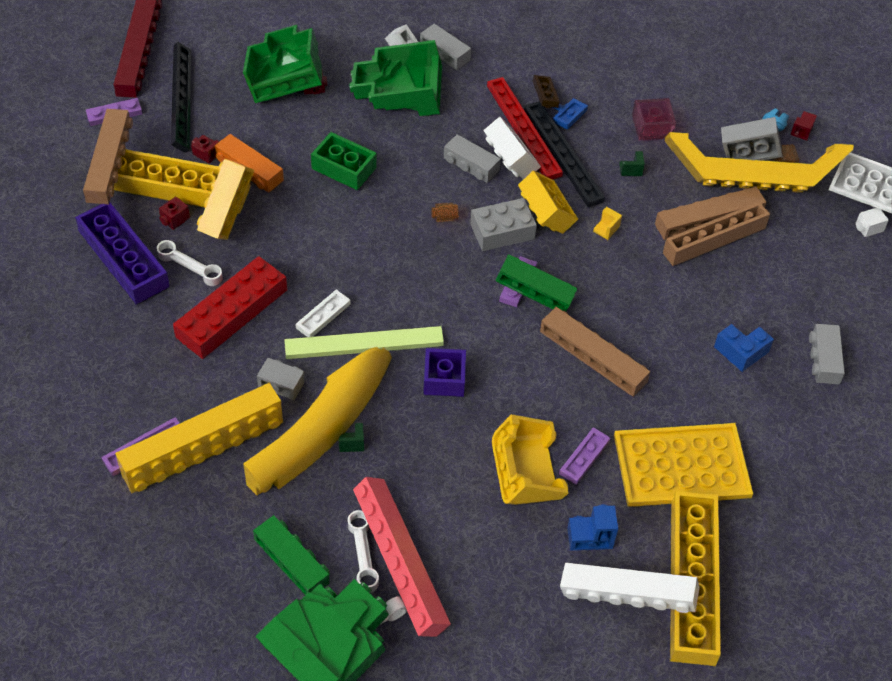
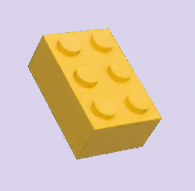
M533 170L518 184L522 191L521 195L529 202V208L538 217L537 221L541 226H547L552 231H558L563 234L578 220L554 180Z

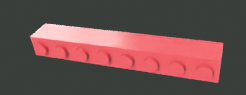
M365 477L353 491L418 636L436 637L450 626L451 623L385 480Z

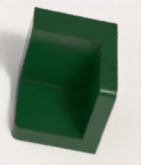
M643 151L635 152L634 161H620L621 176L643 175L645 165Z
M355 423L354 433H343L339 437V452L364 451L363 423Z

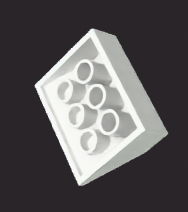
M849 153L841 161L829 190L892 213V167Z

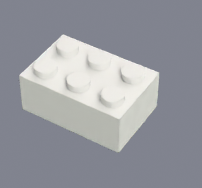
M501 117L497 118L483 130L487 135L485 138L487 142L495 148V153L504 160L503 164L516 177L520 176L524 180L533 170L537 171L541 167L516 132Z

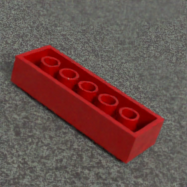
M258 256L173 323L175 338L201 359H204L287 291L286 276Z

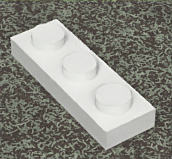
M335 290L298 321L296 329L307 337H313L351 304L350 299L338 290Z

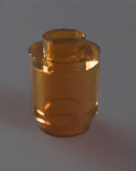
M453 202L435 203V207H431L432 218H435L436 222L454 221V219H458V205L453 204Z

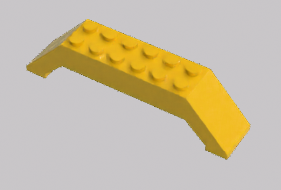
M670 132L665 137L666 144L695 180L703 183V186L721 184V187L731 188L732 186L739 185L740 189L757 186L758 190H767L772 187L775 188L774 191L793 189L792 192L803 193L815 186L854 147V145L834 144L826 148V153L813 164L705 157L688 138L689 133Z

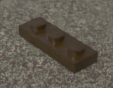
M534 75L532 81L541 106L545 108H558L560 101L551 77Z

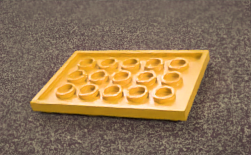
M736 423L620 430L614 432L628 507L671 504L675 491L718 495V500L747 499L753 496Z

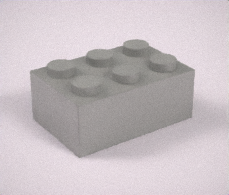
M775 117L721 127L722 144L726 158L763 161L783 157Z
M524 198L471 210L470 224L482 251L535 239L537 225Z

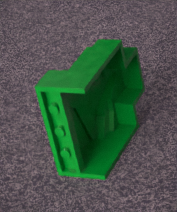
M293 25L265 33L264 42L247 47L243 74L255 103L322 85V66L318 55V42L313 28L299 31L298 25Z
M435 40L375 48L372 60L354 63L353 70H351L352 82H350L349 87L351 93H354L355 99L369 98L370 103H373L374 109L385 108V110L407 108L418 111L419 116L440 114L442 61Z
M354 579L338 596L330 587L325 589L319 584L301 600L296 598L255 637L298 681H356L386 650L382 644L384 639L374 630L389 616L386 610L388 605L379 596L375 599L370 594L372 590L363 581L359 584Z

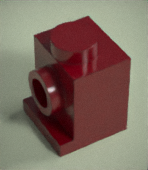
M803 111L802 116L797 117L790 135L807 141L817 115Z
M202 135L200 138L195 137L191 143L192 153L194 156L210 164L216 158L215 145L219 141H214L205 135Z

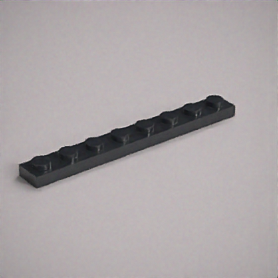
M177 42L173 47L171 145L186 153L190 149L191 49Z
M540 101L525 105V113L587 207L603 203L604 195L545 107L541 106Z

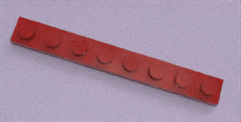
M501 77L487 81L488 89L514 131L540 164V173L550 179L562 177L563 171L505 79Z

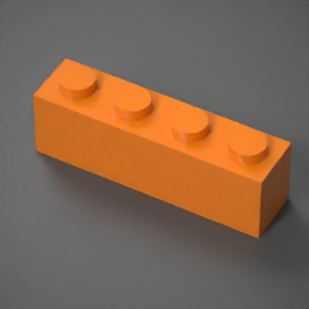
M229 134L215 145L216 158L220 162L227 159L253 169L254 173L251 181L258 188L264 189L269 193L284 181L283 168L233 135Z

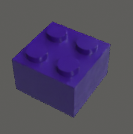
M426 348L424 395L464 397L466 350Z

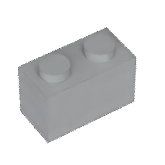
M267 358L257 375L258 387L270 382L276 394L295 400L305 383L304 371L298 367H292L279 360Z

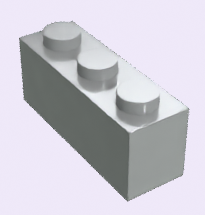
M436 24L431 25L420 33V42L435 40L441 60L455 70H458L470 61L471 48Z
M456 135L444 146V159L447 162L453 163L479 180L488 183L500 171L501 158L459 135Z
M816 324L814 330L810 331L809 342L813 346L810 356L811 359H814L812 374L816 377V383L840 384L845 374L839 325Z

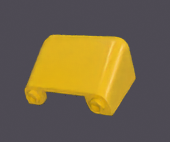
M511 414L494 432L492 447L501 495L505 504L517 505L561 500L569 493L566 481L560 478L555 480L548 449L556 439L553 422Z

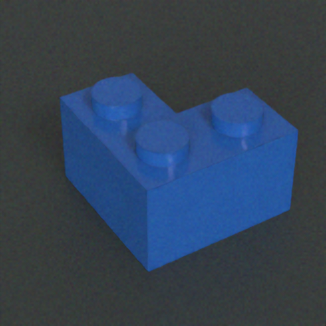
M731 324L718 333L714 348L743 372L769 353L774 339L761 327L745 336Z
M605 504L593 506L591 517L575 516L569 518L567 529L570 551L613 549L618 532L615 506Z

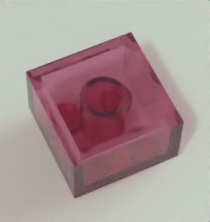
M669 98L635 100L632 117L638 140L665 139L670 132L675 131L676 120Z

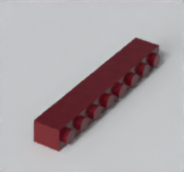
M136 0L113 84L116 97L137 98L138 91L142 89L141 79L145 77L144 67L148 65L147 55L151 54L150 43L154 41L153 32H156L157 29L156 20H159L160 17L159 9H162V0Z

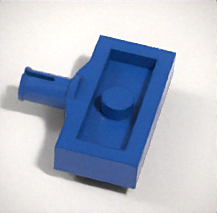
M573 98L565 105L559 104L558 108L552 107L559 111L553 117V121L555 124L568 130L587 111L588 105Z

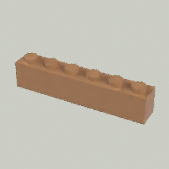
M106 109L83 189L86 203L109 204L110 198L114 196V183L118 182V169L122 167L121 158L122 155H125V143L129 141V129H132L133 119L130 118L128 110Z
M757 187L746 188L738 192L658 212L655 225L663 239L666 240L669 237L757 202H760L765 208L766 201Z
M757 202L667 238L663 254L671 265L675 266L766 229L770 214L760 202Z
M555 307L541 321L540 332L631 396L634 397L647 384L650 371L644 365L637 363L628 354L618 350L612 343L602 339L596 332H592L581 322L570 317L567 312Z

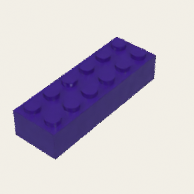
M110 202L109 204H100L75 217L80 234L135 304L170 287L165 269Z

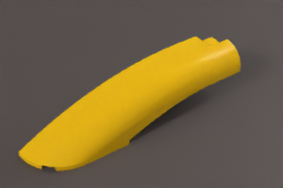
M370 348L329 375L326 386L307 412L276 441L243 463L246 485L256 496L262 492H267L273 484L278 489L282 488L318 460L348 430L375 393L390 364L392 357L386 348Z

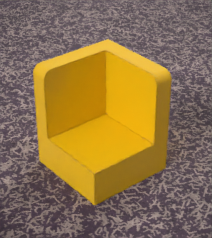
M606 207L602 212L601 221L595 226L593 232L608 240L620 227L622 215Z

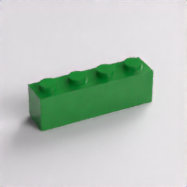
M509 254L495 280L551 309L557 307L565 312L570 306L577 290L571 284Z
M273 515L253 530L254 540L304 595L308 592L311 593L319 584L324 588L330 584L328 568L316 561L313 552L310 549L306 550L302 546L299 537L296 534L292 535L288 531L289 529L283 520L279 521Z

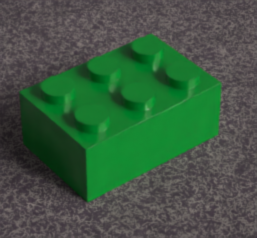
M330 132L311 153L312 170L358 191L377 168V153Z

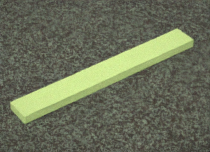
M441 326L284 339L286 359L355 354L374 347L379 349L384 347L390 351L444 346Z

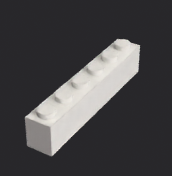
M565 563L560 584L563 595L572 600L582 598L588 599L591 602L607 601L614 605L624 603L638 608L649 606L657 610L674 609L681 613L696 612L699 594L697 577Z

